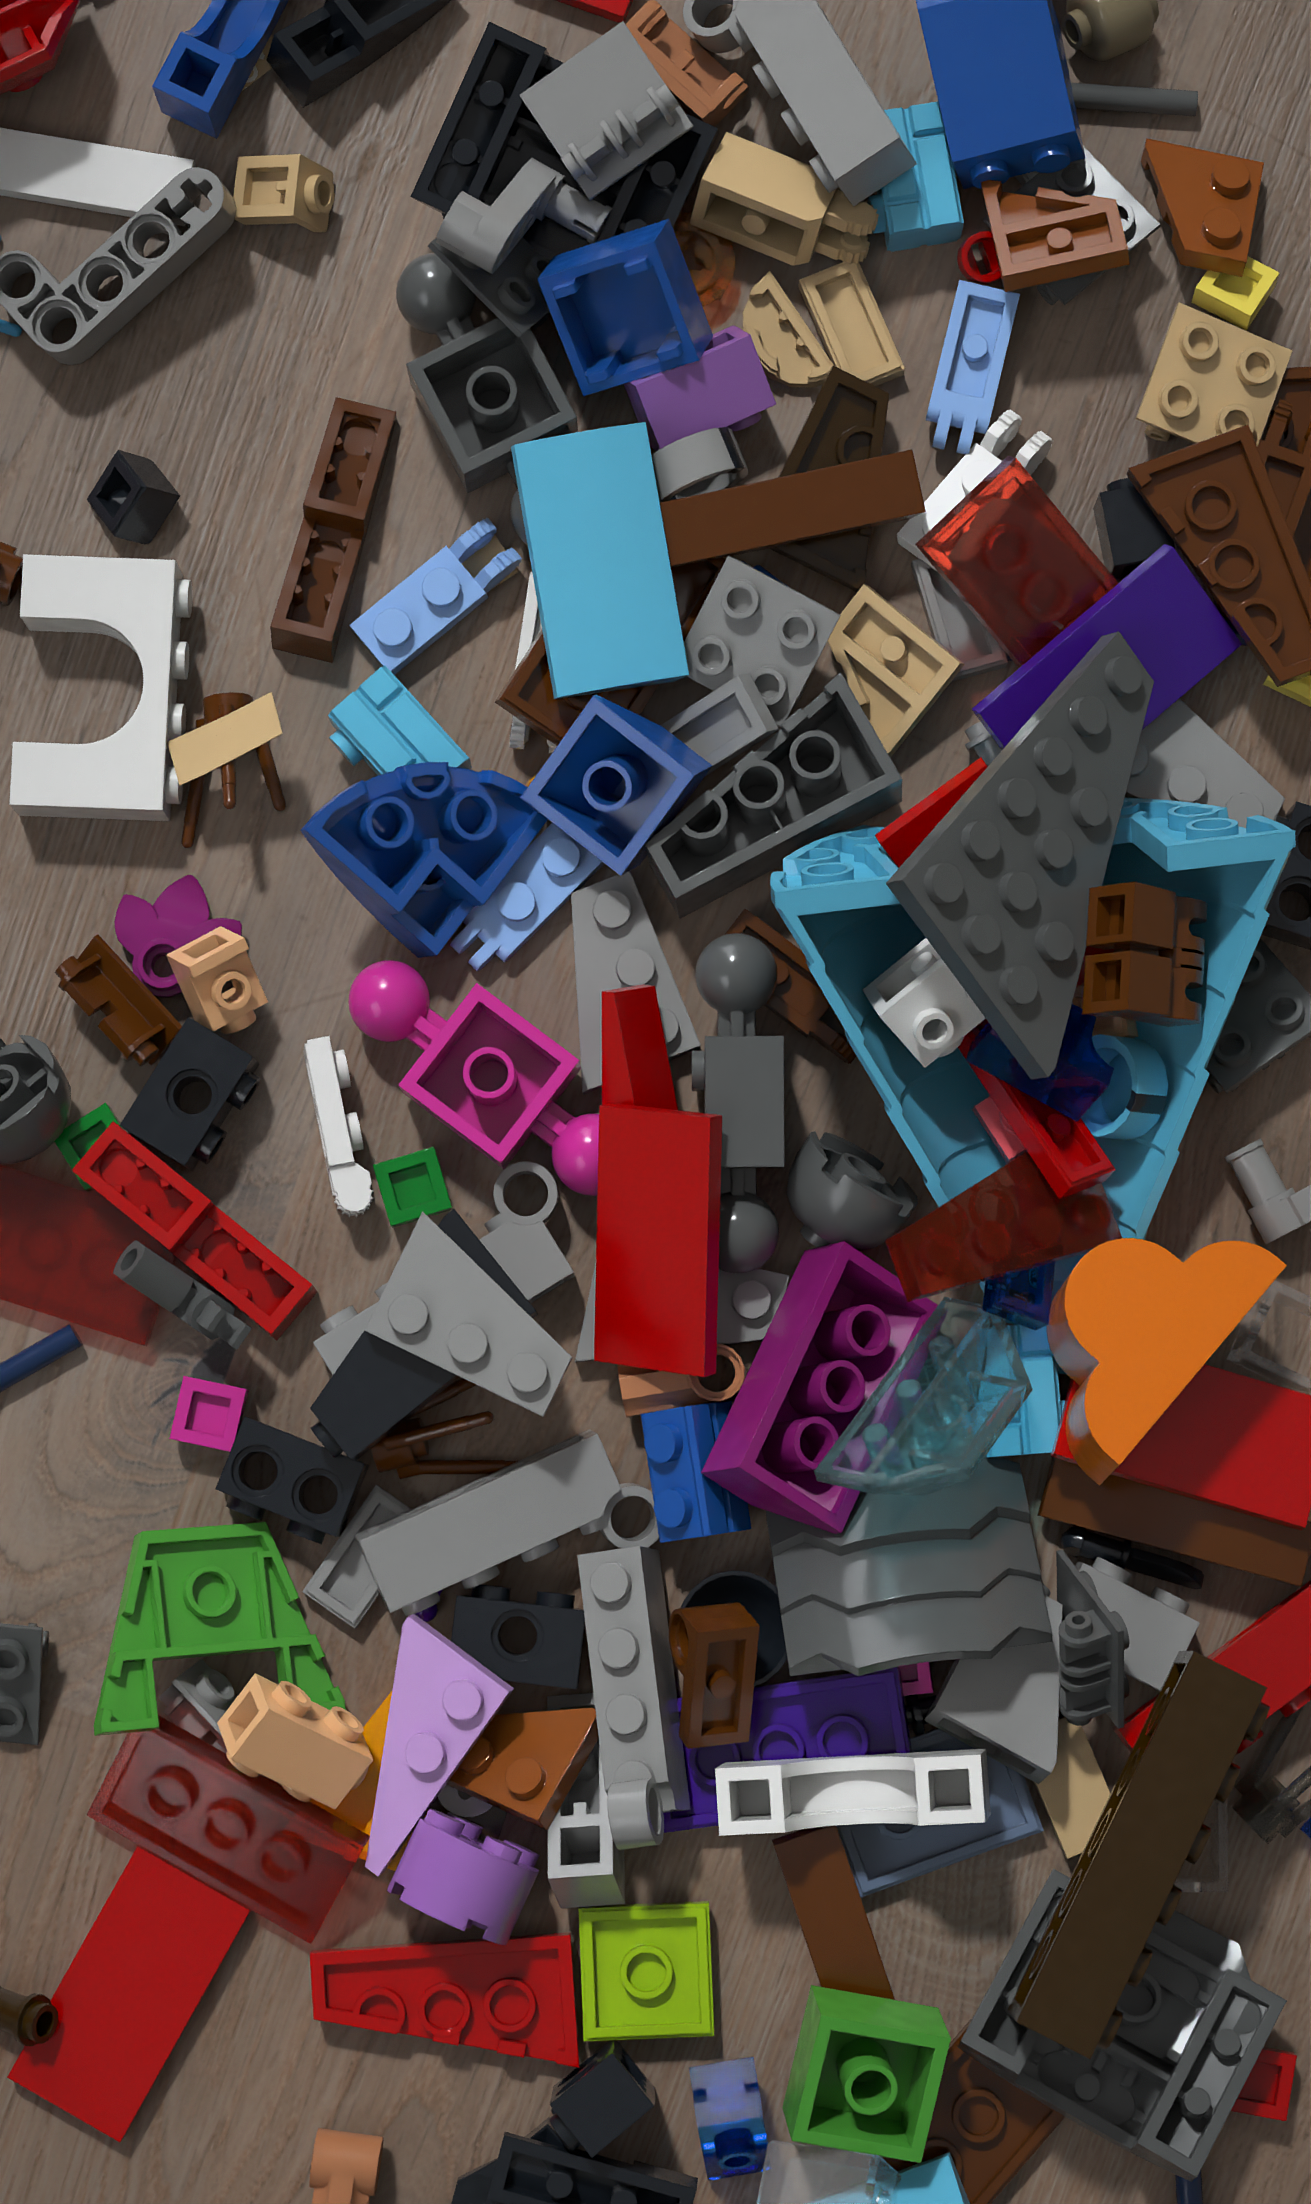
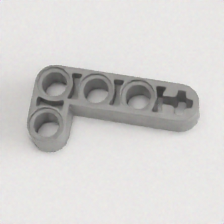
M199 167L186 169L174 177L61 283L47 268L27 252L15 250L2 254L0 256V304L32 340L59 363L67 365L81 364L93 356L228 231L236 215L235 200L221 180L208 169ZM201 194L212 203L211 207L205 212H202L193 203L196 197ZM175 214L189 228L184 234L171 220ZM159 233L169 234L170 241L164 254L151 259L144 257V246L150 237ZM24 273H35L36 282L30 294L23 298H12L11 290L17 277ZM110 276H122L123 286L119 295L110 301H99L98 290L101 283ZM66 318H75L77 328L71 340L63 344H53L52 333L57 323Z

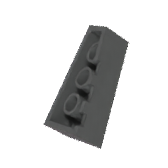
M840 672L824 686V691L803 710L799 708L781 724V729L755 752L751 750L733 766L734 770L711 791L706 790L645 844L649 865L678 918L681 919L783 865V859L797 849L829 835L851 829L902 802V777L842 673Z

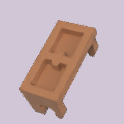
M649 0L626 23V26L686 114L716 127L748 93L749 86L744 83L745 80L736 72L731 74L675 24L656 0Z

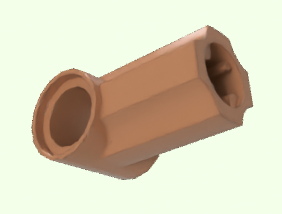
M717 1344V1356L730 1359L735 1368L733 1383L726 1390L720 1392H711L705 1389L701 1384L699 1376L617 1364L626 1418L661 1410L726 1402L735 1399L747 1375L743 1359L734 1349L723 1344Z
M318 2128L309 2187L314 2188L312 2204H369L370 2196L375 2197L384 2137Z

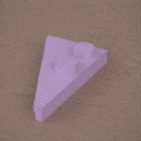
M415 1614L408 1616L402 1625L365 1867L376 1876H380L389 1866L415 1829L418 1820L426 1814L514 1690L513 1687Z

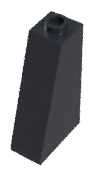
M453 1209L444 1216L438 1227L532 1318L537 1316L538 1313L457 1211ZM364 1330L310 1407L311 1411L319 1419L311 1427V1430L334 1458L345 1452L350 1460L356 1461L460 1377Z

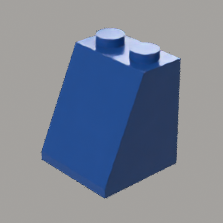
M916 0L950 155L963 189L971 187L982 189L981 182L987 180L1001 181L1004 184L1010 177L1034 171L1053 173L1066 168L1070 162L1085 159L1061 28L1052 0Z

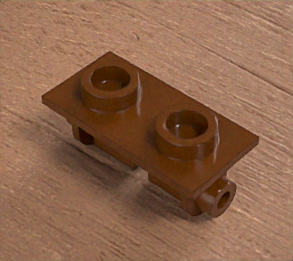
M99 935L93 937L78 959L75 956L69 957L55 971V974L61 979L58 985L62 991H66L88 1016L93 1015L99 1010L105 1014L106 1017L99 1023L98 1027L123 1053L122 1057L126 1061L134 1059L139 1066H143L147 1062L153 1065L171 1044L182 1027Z

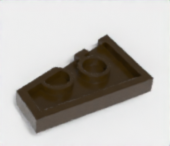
M833 365L778 478L882 456L889 393ZM872 527L795 541L770 549L858 592L863 584H865L867 572L865 568Z

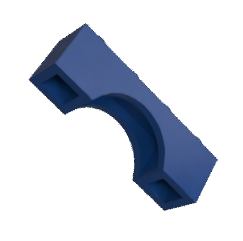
M212 0L197 24L188 31L180 32L152 85L161 112L217 139L289 0Z

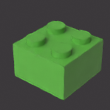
M811 1985L782 2107L791 2140L921 2163L951 2040L939 2008Z

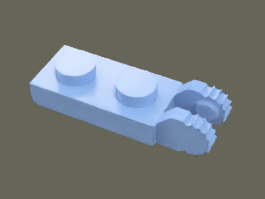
M489 518L482 519L472 526L470 530L466 531L454 542L450 549L447 546L442 548L349 625L382 667L386 666L394 675L488 598L486 593L519 566L522 558L512 547L496 555L490 563L482 568L475 578L462 565L475 552L486 546L497 532V528Z

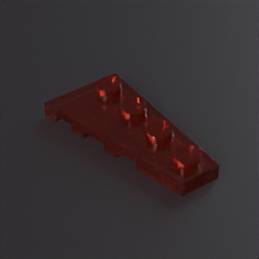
M1025 1151L992 1174L968 1187L962 1193L889 1237L885 1242L907 1302H912L1085 1254L1100 1244L1121 1239L1122 1236L1102 1183L1059 1199L1029 1153Z

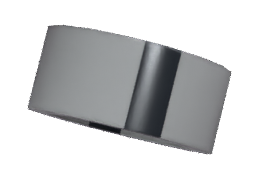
M726 427L712 428L694 433L652 454L660 503L732 488L748 475L747 465L732 429Z

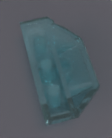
M944 1297L815 1469L814 1474L817 1481L872 1494L924 1496L969 1480L1033 1390L1000 1308Z

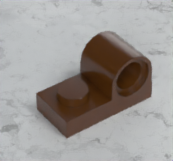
M739 1602L675 1609L670 1616V1650L675 1665L684 1677L679 1737L687 1749L749 1742L760 1626Z

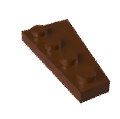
M1249 425L1128 468L1126 475L1275 685L1279 687L1311 675V583Z

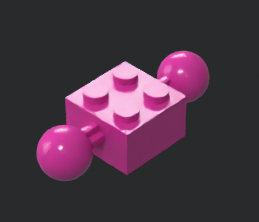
M394 960L379 961L367 966L356 976L348 997L349 1011L356 1026L364 1034L375 1040L395 1042L407 1038L424 1051L398 1085L403 1094L502 1169L507 1167L533 1133L552 1148L554 1170L559 1179L568 1188L583 1195H597L599 1114H584L574 1117L556 1103L581 1070L579 1059L478 983L475 984L447 1021L430 1008V994L423 977L414 968L403 962Z

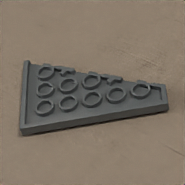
M1119 631L1101 636L886 882V885L1030 1079L1049 1077L1056 1068L1086 950L1089 888L1102 886L1154 684L1153 679Z

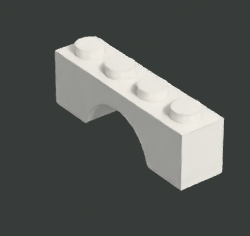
M986 1749L725 1762L715 1768L719 1836L785 1833L807 1828L852 1824L897 1823L924 1826L984 1823L991 1815Z

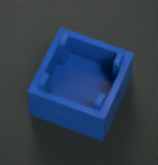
M670 219L556 255L537 279L583 396L699 361L713 338V333Z

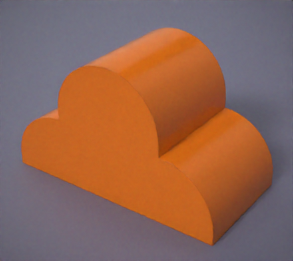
M1121 1238L1107 1241L1090 1250L1079 1260L1051 1302L1047 1315L1046 1329L1050 1350L1056 1362L1071 1379L1080 1385L1068 1407L1066 1437L1075 1461L1093 1481L1100 1486L1123 1462L1287 1265L1270 1251L1252 1243L1221 1241L1199 1249L1183 1263L1162 1246L1136 1238Z

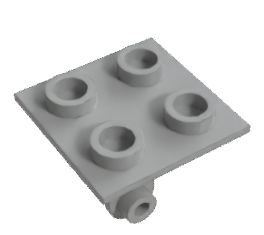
M624 21L520 94V97L560 155L564 165L578 182L589 200H592L694 127Z
M728 555L684 641L689 671L687 677L715 691L738 675L750 674L776 725L781 727V724L787 720L792 708L796 707L807 687L805 683L841 615Z

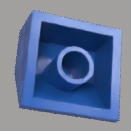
M594 695L521 798L622 876L643 862L647 856L645 844L676 817L713 765L664 727L601 696Z

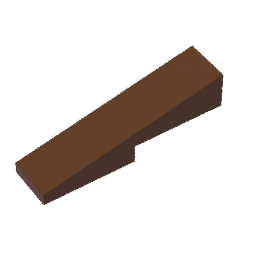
M338 397L335 398L303 503V521L271 622L272 649L333 663L397 419L396 411Z
M912 449L660 503L671 567L728 557V555L734 556L784 546L795 541L904 521L926 512Z

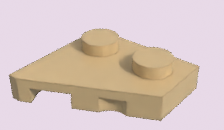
M863 584L840 614L841 616L828 639V643L836 661L841 664L850 689L891 758L965 664L870 586Z

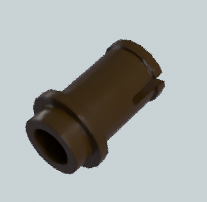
M0 1986V2030L13 2034L15 2040L24 2046H34L38 2043L47 2042L53 2036L58 2025V2011L51 2004L50 1999L38 1993L24 1996Z

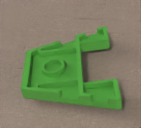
M266 1522L141 1531L134 1536L94 1722L95 1736L152 1731L159 1728L152 1661L274 1651L278 1683L288 1681L296 1685L308 1695L311 1701L329 1710L334 1706L346 1710L345 1700L339 1686H333L321 1659L325 1655L316 1634H310L297 1605L298 1593Z

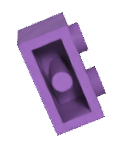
M734 325L713 334V338L699 361L624 384L638 422H646L649 444L655 451L679 439L708 429L726 427L732 429V431H738L747 428L762 418L761 411L776 405L751 335Z

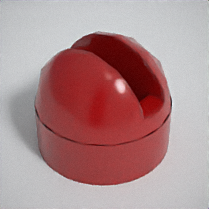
M978 232L965 239L957 255L958 268L964 277L978 284L990 283L1000 278L1001 274L991 232ZM977 243L981 258L988 272L984 275L980 274L971 248L972 245Z

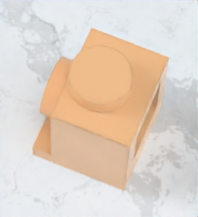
M222 926L174 950L166 956L194 1020L213 1032L220 1028L222 1033L230 1034L250 1026L256 1020L254 1010L268 1003V1000L246 950L249 947L245 938ZM231 980L233 988L222 993L224 984Z

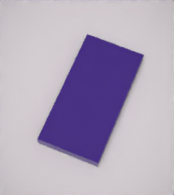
M1166 544L1161 546L972 708V711L1001 750L1004 749L1103 635L1119 631L1154 681L1142 730L1242 645L1174 547Z
M899 1666L861 1676L846 1673L755 1686L749 1742L687 1749L683 1743L691 1810L663 1813L664 1833L718 1826L715 1768L725 1762L912 1753ZM682 1697L677 1698L679 1718L681 1715Z

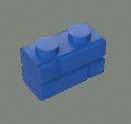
M732 1401L691 1405L641 1414L644 1447L647 1454L654 1513L660 1543L752 1529L748 1503L701 1473L733 1405Z

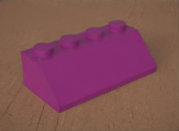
M845 1241L805 1250L701 1473L752 1506L834 1534L842 1533L941 1313L942 1307Z

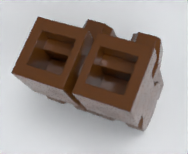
M1139 882L1089 888L1086 946L1103 950L1114 949V952L1085 956L1082 1014L1098 1017L1117 1016L1166 1027L1201 1023L1202 1005L1190 1001L1186 997L1185 989L1203 986L1205 939L1193 936L1189 930V925L1206 922L1207 903L1199 899L1176 896V892Z

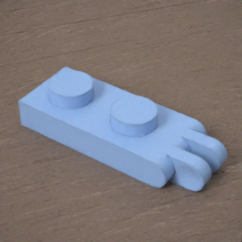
M959 280L925 419L926 421L937 423L932 447L944 450L950 426L962 429L956 451L959 454H969L974 432L986 434L1018 306L1019 293L1005 292L1001 289Z
M552 822L522 853L487 902L482 906L472 908L463 920L466 927L455 937L450 946L461 954L479 938L484 945L468 961L477 972L495 955L505 963L571 898V893L578 891L605 863Z

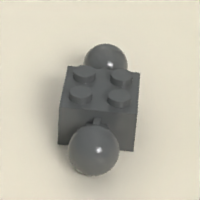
M435 253L419 256L404 268L398 279L396 287L398 308L404 319L411 326L421 332L437 335L442 346L406 364L411 387L467 494L507 473L510 474L517 488L511 502V522L518 537L528 545L511 446L533 440L578 432L577 416L531 329L518 338L499 318L475 328L470 315L475 306L476 295Z
M732 933L720 936L710 942L700 954L696 964L695 978L697 988L706 1003L717 1010V1036H705L704 1051H692V1091H704V1113L722 1115L719 1269L739 1274L753 1271L764 1265L774 1253L779 1239V1226L774 1211L762 1198L757 1196V1168L784 1167V1036H756V1010L767 1003L777 984L778 971L773 954L757 938L747 934Z

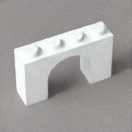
M23 554L20 618L30 631L98 633L122 641L136 652L140 659L143 670V691L139 705L130 720L116 733L103 740L87 744L13 742L9 805L19 816L170 821L171 804H181L183 785L179 786L167 742L186 733L185 704L176 703L177 680H187L189 673L188 642L180 641L181 617H191L192 582L191 580L183 579V574L176 560Z

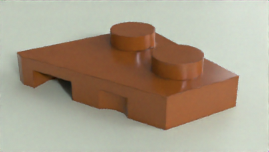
M1146 138L1141 163L1144 170H1151L1159 192L1156 202L1163 221L1172 229L1171 242L1179 263L1185 266L1242 277L1247 263L1264 162Z
M987 180L981 182L983 200L1005 292L1130 265L1128 246L1116 199L1091 195L1072 197L1063 191L1038 187L1035 196L1003 192L1001 181Z
M591 1707L495 1715L446 1785L548 1830L599 1739L595 1709Z

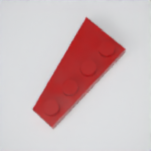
M571 1932L510 1936L506 1945L497 1944L482 1938L312 1950L310 1952L314 2020L391 2034L401 2033L433 2039L432 2041L457 2046L461 2044L494 2050L497 2053L522 2058L527 2056L556 2062V2064L577 2068L580 2066Z

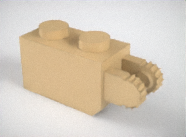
M726 132L701 179L690 224L793 266L809 263L814 252L834 260L840 259L843 261L842 263L847 262L851 265V263L858 264L859 261L863 262V259L867 257L870 242H868L866 235L872 234L873 230L875 231L879 214L876 213L877 209H874L873 205L867 204V201L860 202L853 207L845 194L839 190L840 187L829 193L812 166Z

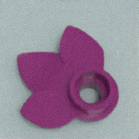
M186 875L169 885L160 894L153 906L139 897L128 894L123 895L114 921L118 941L133 955V973L154 996L161 998L173 997L181 994L182 991L174 973L165 978L155 974L154 965L160 957L166 956L220 926L242 936V924L240 921L228 918L210 919L207 897L198 880L193 875Z

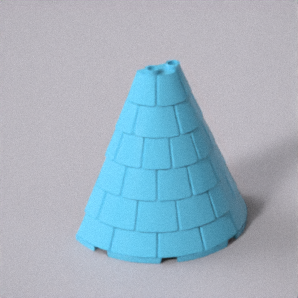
M1124 798L1102 886L1139 882L1176 892V896L1199 899L1207 903L1206 922L1189 925V930L1193 936L1205 939L1203 986L1185 989L1186 997L1190 1001L1202 1005L1201 1023L1166 1027L1136 1021L1138 1037H1135V1039L1145 1040L1154 1047L1166 1067L1168 1091L1165 1107L1157 1123L1143 1136L1131 1140L1094 1137L1116 1170L1105 1182L1062 1199L1057 1197L1027 1151L1006 1163L972 1111L975 1105L990 1095L958 1047L952 1053L944 1057H938L924 1068L879 1017L862 991L926 938L886 885V882L899 868L875 836L884 827L861 825L816 840L786 856L783 859V871L771 873V900L804 953L810 972L845 1029L846 1039L883 1099L887 1115L921 1169L926 1187L961 1243V1252L997 1319L1013 1325L1038 1322L1042 1318L1041 1315L1048 1314L1056 1293L1086 1253L1100 1244L1115 1239L1136 1238L1145 1240L1150 1222L1180 1154L1178 1147L1209 1077L1206 1067L1270 915L1266 908L1290 856L1291 849L1296 847L1295 831L1282 823L1255 815L1247 817L1246 828L1238 826V821L1229 819L1226 807L1172 800ZM1067 1025L1056 1068L1051 1073L1060 1088L1063 1069L1073 1051ZM1118 1054L1108 1064L1103 1074L1100 1090L1102 1105L1112 1121H1115L1124 1112L1130 1100L1132 1090L1131 1071L1121 1054ZM1021 1207L1030 1212L1038 1226L1039 1237L1032 1249L1026 1251L1017 1250L1005 1240L1001 1231V1219L1003 1213L1008 1208ZM1001 1252L1010 1253L1017 1260L1019 1272L1013 1280H1004L995 1270L994 1261ZM1026 1257H1033L1038 1263L1036 1273L1039 1277V1289L1037 1292L1028 1289L1025 1285V1268L1023 1263ZM991 1285L1001 1287L1021 1296L1029 1294L1032 1298L1031 1308L1026 1309L1020 1302L992 1292ZM1012 1301H1015L1017 1303L1016 1307H1013L1011 1305ZM1019 1304H1021V1305H1020L1019 1320H1018ZM1011 1308H1016V1314L1011 1310ZM1010 1312L1013 1313V1316H1014V1314H1015L1016 1317L1013 1318V1317H1012V1314H1011V1316H1010Z

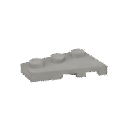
M1180 698L1141 731L1125 798L1172 800L1226 807L1229 819L1238 821V826L1246 828L1247 817L1260 815L1274 820L1275 815H1278L1285 800L1271 784Z
M629 871L622 876L619 874L571 893L582 1092L584 1095L602 1088V991L637 985L655 986L668 1059L672 1060L701 1048V1044L631 872Z
M422 1211L365 1331L544 1417L568 1369L572 1356Z

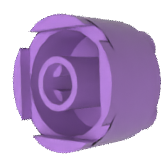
M429 1808L426 1817H421L418 1820L387 1891L391 1894L401 1895L399 1900L446 1924L463 1931L466 1928H471L473 1924L485 1930L483 1939L506 1945L539 1873L535 1865L540 1855L506 1839L502 1842L493 1837L486 1836L484 1841L479 1840L483 1830L481 1826L448 1812L446 1815Z

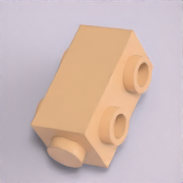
M255 1673L217 1722L227 1749V1758L233 1766L248 1776L257 1777L259 1774H262L280 1783L290 1795L303 1802H309L311 1799H314L336 1809L349 1791L357 1788L362 1783L368 1772L369 1765L373 1762L372 1755L362 1734L364 1728L354 1715L341 1707L334 1706L329 1710L311 1701L303 1690L288 1681H281L279 1684H276Z

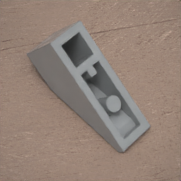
M593 1693L547 1696V1711L591 1707L595 1709ZM599 1739L548 1828V1881L560 1908L625 1904L624 1850H619L616 1847L609 1826L607 1793L604 1787Z

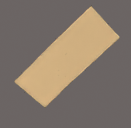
M272 692L215 721L167 742L179 786L201 777L283 734Z

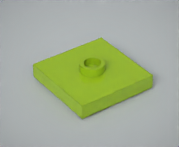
M709 1901L579 1907L584 2041L714 2036Z

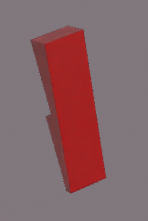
M637 985L602 991V1105L616 1103L678 1110L655 986Z
M114 1121L72 1169L73 1173L276 1341L318 1292L308 1280L221 1211L209 1198Z

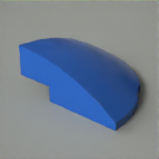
M425 762L396 767L394 771L375 776L367 781L361 780L351 785L319 809L300 831L338 880L396 939L417 958L437 956L472 908L482 906L487 902L548 820V818L521 798L528 788L527 786L496 771L482 770L477 772L465 768L448 766L449 762Z

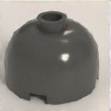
M19 1035L24 1043H13L10 1045H5L0 1038V1164H15L29 1160L48 1149L62 1134L70 1118L71 1086L58 1060L45 1043L28 1035Z
M815 1131L811 1132L797 1152L789 1169L787 1197L791 1210L804 1224L800 1229L802 1236L816 1247L845 1241L856 1250L863 1251L873 1249L885 1243L906 1223L918 1205L917 1195L900 1176L892 1186L878 1171L882 1169L885 1163L848 1140L827 1132L823 1134L820 1140Z

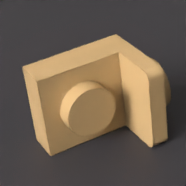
M301 154L238 157L233 195L236 205L234 220L244 225L297 223L312 232H326L328 229L329 213L335 198L333 173Z

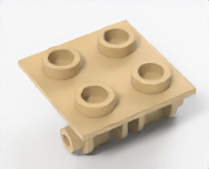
M1179 302L1174 311L1135 419L1147 424L1145 434L1152 439L1165 442L1169 440L1170 434L1193 444L1249 425L1258 446L1292 350Z

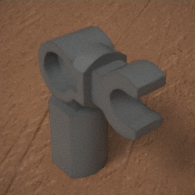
M135 1240L119 1257L113 1274L169 1312H172L209 1339L213 1340L220 1337L229 1345L238 1349L252 1328L234 1316L235 1307L139 1241Z

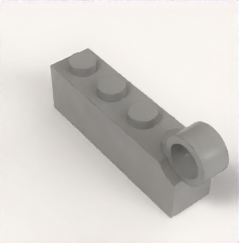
M685 0L683 7L685 24L703 48L714 53L729 52L739 46L744 53L753 47L755 48L762 61L753 66V70L772 99L782 93L790 108L782 112L781 116L800 146L810 140L817 150L818 155L809 160L829 193L840 187L854 207L917 165L817 0ZM724 4L733 5L732 12L725 22L712 28L704 27L705 20L713 9Z
M518 1162L508 1166L498 1176L494 1185V1202L499 1214L484 1224L489 1234L479 1240L531 1304L575 1277V1273L544 1224L554 1214L559 1200L558 1188L553 1176L546 1168L533 1162ZM520 1175H534L540 1178L547 1186V1202L536 1214L530 1216L517 1215L506 1206V1188L514 1178ZM385 1283L375 1291L379 1299L387 1283ZM377 1303L359 1314L353 1305L349 1306L320 1324L325 1335L313 1341L332 1375L364 1332Z
M589 1429L356 1534L355 1537L389 1612L391 1613L402 1608L404 1615L409 1616L437 1604L441 1600L438 1591L461 1581L464 1589H469L493 1579L500 1574L497 1564L520 1554L523 1562H528L554 1551L559 1547L556 1538L577 1528L580 1529L582 1535H588L600 1530L602 1535L618 1548L649 1547L657 1541L659 1534L652 1492L634 1483L619 1484L598 1434ZM628 1496H639L647 1502L650 1509L648 1526L637 1536L621 1537L613 1530L611 1524L612 1510L621 1499Z
M635 1546L577 1555L603 1779L607 1793L608 1819L612 1838L619 1850L660 1845L664 1835L663 1813L691 1810L683 1743L679 1737L680 1718L673 1660L669 1644V1628L659 1550Z

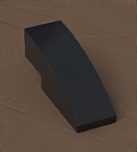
M325 0L323 7L274 34L266 61L304 108L334 90L396 47L430 20L451 0Z

